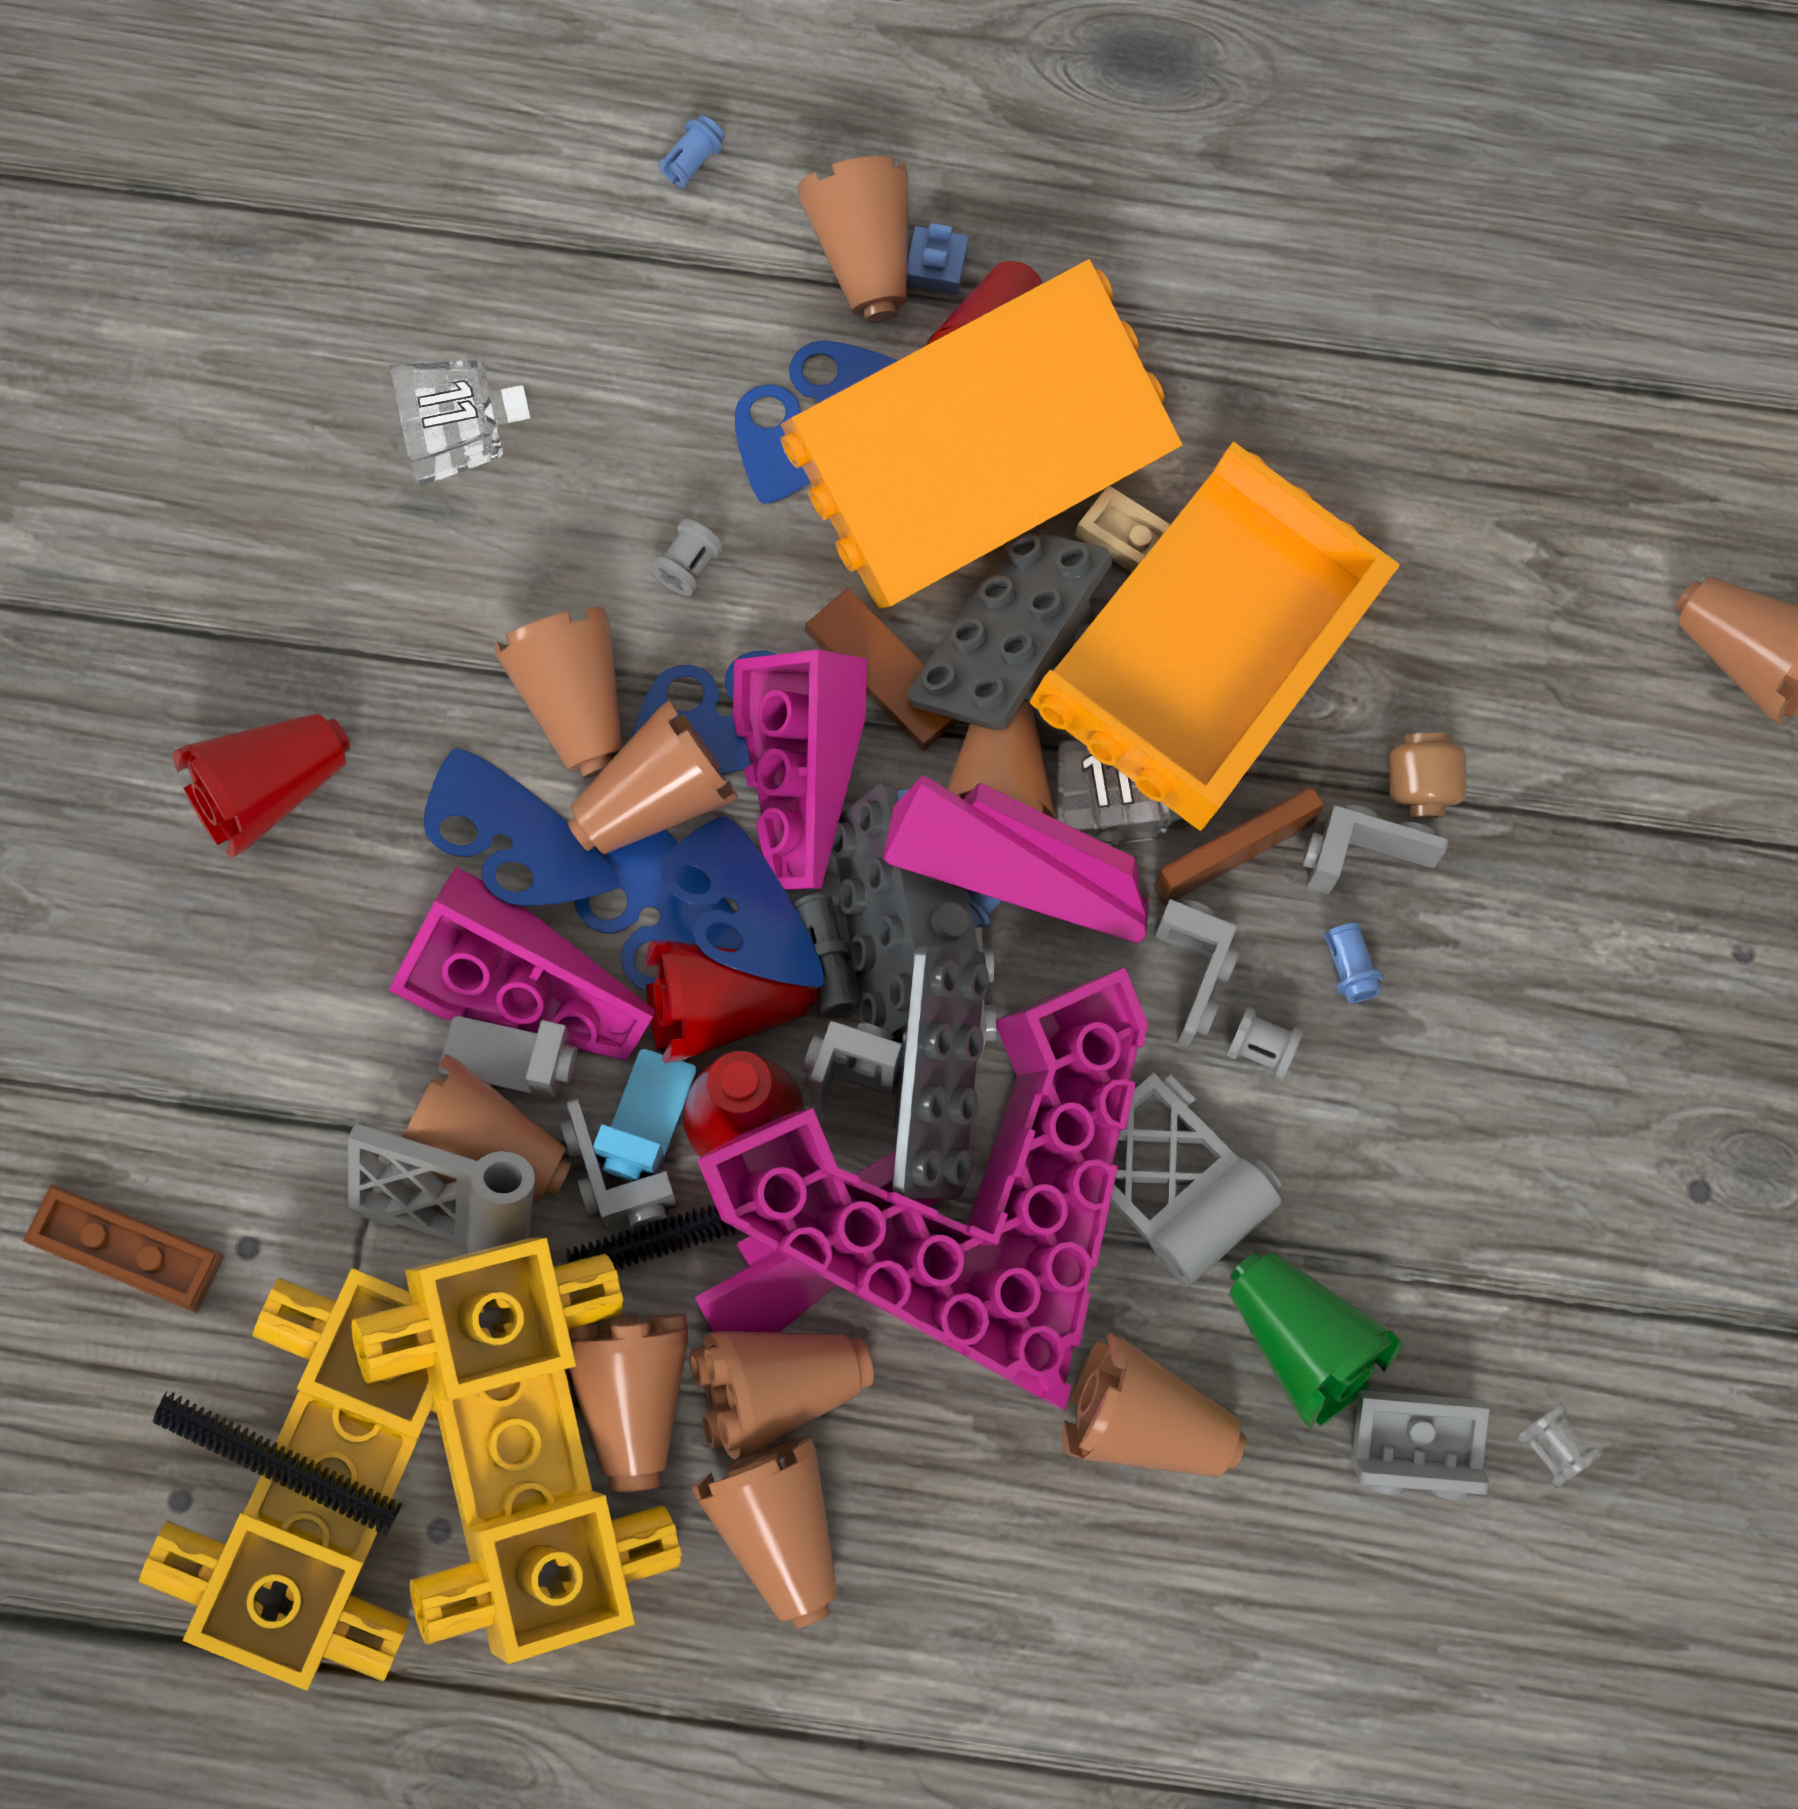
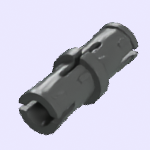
M815 893L800 898L794 903V906L814 943L823 967L824 985L817 987L820 1014L822 1017L826 1016V1018H838L851 1014L859 1008L847 965L851 954L848 943L841 940L831 895Z

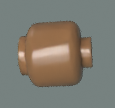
M1414 733L1404 735V744L1393 747L1389 755L1391 800L1397 805L1410 806V818L1446 817V806L1457 805L1463 801L1466 795V753L1463 747L1451 743V734Z

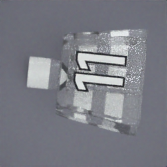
M478 360L390 365L409 462L418 487L500 458L503 455V449L497 425L531 419L523 385L490 391L484 364Z
M1079 740L1065 741L1058 745L1054 765L1053 810L1055 819L1108 845L1164 839L1171 820L1170 812L1166 805L1147 798L1138 790L1134 781L1114 766L1099 762L1090 754L1087 746Z

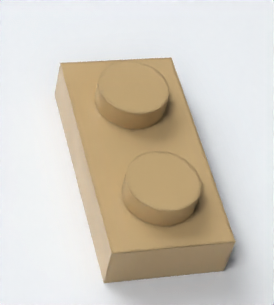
M1108 486L1079 522L1074 536L1087 544L1107 548L1112 560L1132 573L1171 524L1113 487Z

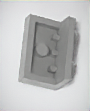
M830 1021L825 1038L813 1036L803 1065V1071L806 1072L803 1086L810 1088L811 1106L823 1110L834 1078L892 1096L899 1075L902 1044L892 1041L893 1035L889 1031L875 1025L859 1023L857 1029Z
M1359 1390L1351 1459L1359 1482L1367 1485L1372 1491L1387 1495L1403 1494L1406 1488L1430 1490L1435 1496L1448 1500H1464L1469 1497V1494H1488L1489 1480L1483 1471L1490 1411L1486 1401Z

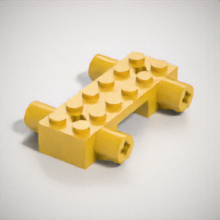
M527 1238L406 1269L405 1275L412 1304L355 1318L352 1320L351 1329L358 1364L367 1384L427 1368L470 1562L410 1580L413 1610L423 1641L426 1645L485 1627L491 1653L505 1663L511 1664L635 1625L626 1584L680 1567L682 1553L676 1535V1527L663 1505L611 1520L606 1495L592 1491L565 1369L576 1366L568 1330L615 1318L622 1314V1302L624 1300L620 1290L617 1270L614 1268L609 1256L601 1254L553 1267L547 1238ZM485 1304L487 1307L499 1308L500 1321L491 1323L494 1330L493 1333H490L488 1328H481L479 1325V1314L484 1312L483 1306ZM547 1562L558 1566V1573L549 1576L551 1581L549 1587L538 1583L539 1573L543 1571L542 1567Z
M351 1268L338 1299L335 1301L279 1277L260 1312L252 1337L305 1358L309 1362L298 1384V1394L276 1440L278 1443L277 1450L285 1446V1454L291 1449L293 1450L291 1457L299 1453V1461L303 1457H307V1465L311 1460H314V1468L318 1464H322L321 1471L328 1467V1475L336 1471V1479L341 1474L344 1475L343 1482L347 1478H351L350 1485L357 1481L359 1482L358 1489L365 1485V1493L369 1489H373L372 1496L379 1492L381 1493L380 1500L384 1495L388 1496V1503L393 1499L430 1412L437 1413L427 1368L367 1384L358 1364L351 1325L352 1320L355 1318L412 1304L410 1292ZM265 1474L260 1476L243 1514H239L226 1544L169 1520L165 1522L145 1561L139 1583L197 1606L182 1641L306 1691L310 1688L323 1658L384 1682L410 1619L351 1595L378 1533L375 1531L376 1526L370 1529L368 1528V1523L365 1526L361 1524V1519L358 1522L354 1521V1515L349 1519L346 1517V1512L341 1515L339 1514V1509L333 1511L331 1506L329 1508L325 1507L324 1502L318 1504L317 1498L312 1501L309 1499V1495L304 1497L302 1496V1491L298 1494L294 1492L295 1488L290 1490L287 1488V1485L283 1487L280 1485V1481L275 1483L272 1481V1478H265ZM278 1581L288 1586L286 1597L294 1603L288 1615L279 1612L275 1621L263 1616L266 1605L257 1599L263 1587L273 1590L275 1582Z

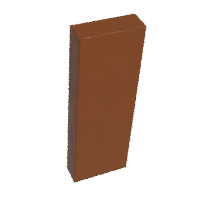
M848 588L805 624V632L823 650L867 658L866 694L922 750H925L958 721L912 706L907 693L925 665Z
M1314 788L1304 789L1162 867L1154 888L1163 904L1165 906L1168 905L1170 899L1173 901L1179 899L1313 825L1324 805Z
M53 1184L50 1185L23 1239V1242L196 1314L224 1259V1256L217 1251Z

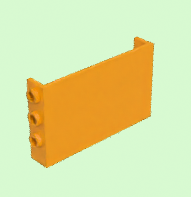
M1090 259L780 424L785 433L781 437V444L788 459L795 468L803 467L813 486L808 489L813 507L823 520L830 518L840 537L835 542L841 560L849 571H858L877 609L890 607L1183 445L1162 404L1164 402L1162 387L1151 372H1146L1137 354L1139 349L1137 337L1131 326L1126 321L1120 320L1111 302L1113 298L1111 285L1105 274L1100 269L1094 268Z
M1233 441L1212 474L1054 671L1050 669L1044 676L1029 703L1039 710L1042 718L1051 726L1066 730L1086 745L1090 754L1099 762L1114 766L1134 781L1138 790L1147 798L1162 802L1201 831L1236 787L1399 568L1400 564L1362 537L1351 524L1339 520L1316 503L1305 490L1293 486L1266 466L1259 456L1247 452Z

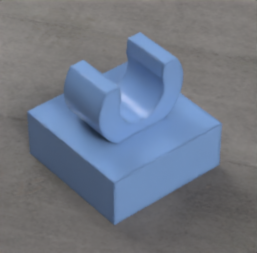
M930 223L929 228L915 226L907 261V286L958 295L969 236L952 233V226Z

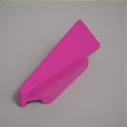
M922 775L893 807L884 850V860L888 864L1134 943H1139L1145 937L1150 902L1148 897H1142L1138 885L1139 869L1135 857L980 782L964 799H961L932 779Z
M896 1150L854 1175L860 1177L861 1181L889 1193L893 1192ZM941 1198L912 1200L931 1207ZM749 1236L737 1243L739 1256L746 1269L696 1296L695 1300L699 1311L712 1332H781L837 1284Z

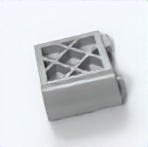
M1153 1072L1134 1089L1127 1129L1120 1130L1118 1141H1127L1126 1170H1117L1115 1182H1125V1195L1114 1184L1110 1203L1149 1242L1155 1254L1170 1272L1184 1284L1191 1286L1282 1204L1281 1198L1277 1193L1282 1185L1275 1173L1262 1161L1256 1160L1251 1164L1247 1160L1239 1158L1190 1109L1196 1103V1098L1172 1074L1162 1081ZM1154 1095L1171 1112L1170 1131L1134 1129V1111L1149 1097ZM1177 1119L1189 1131H1177ZM1133 1141L1170 1143L1169 1172L1132 1171ZM1177 1143L1203 1144L1218 1160L1203 1173L1176 1172ZM1132 1182L1169 1184L1168 1205L1150 1221L1131 1202ZM1176 1184L1189 1185L1175 1197Z
M358 1123L354 1124L348 1136V1209L360 1212L363 1218L395 1228L399 1224L467 1246L468 1254L530 1238L535 1174L533 1167L524 1157L513 1152L499 1151L489 1153L476 1161ZM371 1152L387 1157L393 1164L385 1166ZM431 1171L456 1178L457 1181L444 1184ZM408 1177L422 1191L414 1193L400 1179ZM379 1186L391 1198L369 1192L367 1189ZM439 1205L449 1216L436 1213L429 1206Z

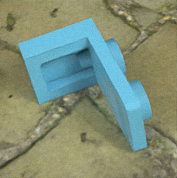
M647 1049L639 1051L611 1127L601 1124L593 1145L598 1162L604 1164L603 1171L629 1182L639 1180V1177L645 1178L661 1172L683 1113L689 1089L697 1075L694 1065L683 1061L664 1063L661 1060L662 1054Z

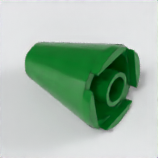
M1258 1253L1251 1254L1234 1269L1230 1276L1234 1282L1229 1293L1232 1301L1300 1419L1309 1428H1313L1315 1421L1320 1426L1329 1422L1358 1399L1359 1390H1368L1371 1387L1366 1381L1374 1372V1364L1376 1363L1385 1372L1402 1348L1403 1342L1393 1331L1275 1253L1267 1254L1264 1257H1261Z

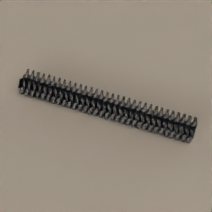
M709 1204L707 1212L704 1207H700V1215L696 1209H693L692 1216L688 1211L685 1212V1219L681 1214H678L677 1221L674 1216H671L669 1224L668 1220L664 1218L663 1226L659 1221H656L655 1228L651 1223H648V1231L642 1225L640 1233L635 1227L633 1228V1235L629 1230H626L625 1237L619 1232L618 1240L614 1235H611V1242L606 1237H603V1245L597 1239L596 1247L590 1241L588 1242V1249L584 1244H581V1252L574 1246L573 1254L569 1249H566L568 1263L606 1254L609 1256L615 1269H617V1265L624 1269V1262L628 1267H631L632 1261L636 1265L639 1264V1258L646 1262V1255L651 1260L654 1259V1253L658 1258L661 1257V1250L665 1255H668L669 1248L675 1253L676 1245L681 1251L684 1248V1244L691 1248V1241L695 1246H698V1238L704 1244L706 1236L711 1242L713 1241V1234L717 1239H720V1231L727 1237L728 1229L732 1234H735V1227L721 1220L716 1205L713 1209Z
M167 1391L163 1395L154 1414V1424L161 1425L166 1430L169 1428L170 1432H176L180 1437L184 1435L186 1440L191 1439V1442L198 1443L201 1447L206 1446L207 1450H213L217 1455L221 1453L222 1457H228V1460L232 1462L235 1460V1463L238 1465L243 1463V1467L246 1469L250 1467L252 1472L258 1470L257 1474L261 1476L265 1474V1478H272V1481L275 1483L280 1481V1485L283 1487L287 1485V1488L290 1490L295 1488L294 1492L298 1494L302 1491V1496L307 1497L309 1495V1499L312 1501L317 1498L318 1504L324 1502V1506L327 1508L331 1506L333 1511L339 1509V1514L341 1515L346 1512V1517L349 1519L354 1515V1521L358 1522L361 1519L362 1525L365 1526L368 1523V1528L370 1529L376 1526L375 1531L378 1533L383 1529V1535L387 1536L402 1503H398L395 1506L394 1499L387 1503L388 1496L385 1495L380 1500L381 1493L377 1492L372 1496L373 1489H369L365 1493V1485L358 1489L359 1482L355 1481L350 1485L351 1478H347L343 1482L344 1475L342 1474L336 1479V1471L328 1475L329 1468L326 1467L321 1471L322 1464H318L314 1468V1460H311L307 1465V1457H303L299 1461V1453L291 1457L293 1450L290 1449L285 1454V1446L277 1450V1442L270 1447V1439L262 1443L263 1436L260 1435L255 1439L256 1432H252L248 1436V1428H245L241 1433V1425L233 1429V1421L225 1425L227 1418L224 1417L219 1422V1414L211 1418V1410L204 1415V1407L196 1411V1403L188 1407L190 1400L187 1399L182 1404V1396L174 1400V1392L168 1397L166 1396Z

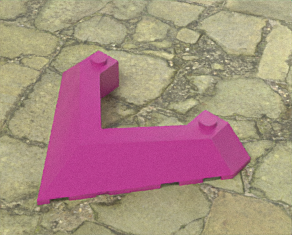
M1126 968L1115 970L1050 995L996 1019L997 1030L1017 1077L967 1226L938 1214V1211L896 1192L889 1193L861 1181L860 1177L838 1168L813 1108L782 1115L731 1138L697 1159L721 1220L1060 1410H1066L1071 1385L1066 1384L1073 1348L1080 1347L1091 1293L1087 1292L1092 1268L1097 1267L1118 1166L1113 1165L1120 1130H1126L1136 1084L1131 1081L1137 1049L1144 1046L1148 1022Z

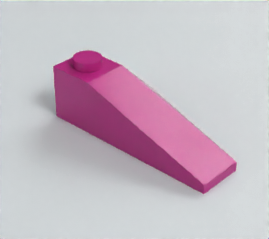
M817 649L734 660L733 720L737 736L745 737L751 762V765L744 768L747 785L757 789L762 814L756 822L762 855L785 890L822 888L837 830V823L840 819L866 718L867 658Z
M455 867L435 899L388 991L445 1020L452 1021L455 1016L467 1017L533 1033H538L541 1020L562 1024L567 1028L572 1046L577 1047L578 1050L622 1060L629 1059L656 1011L527 908L505 903L488 890L483 880L458 867Z

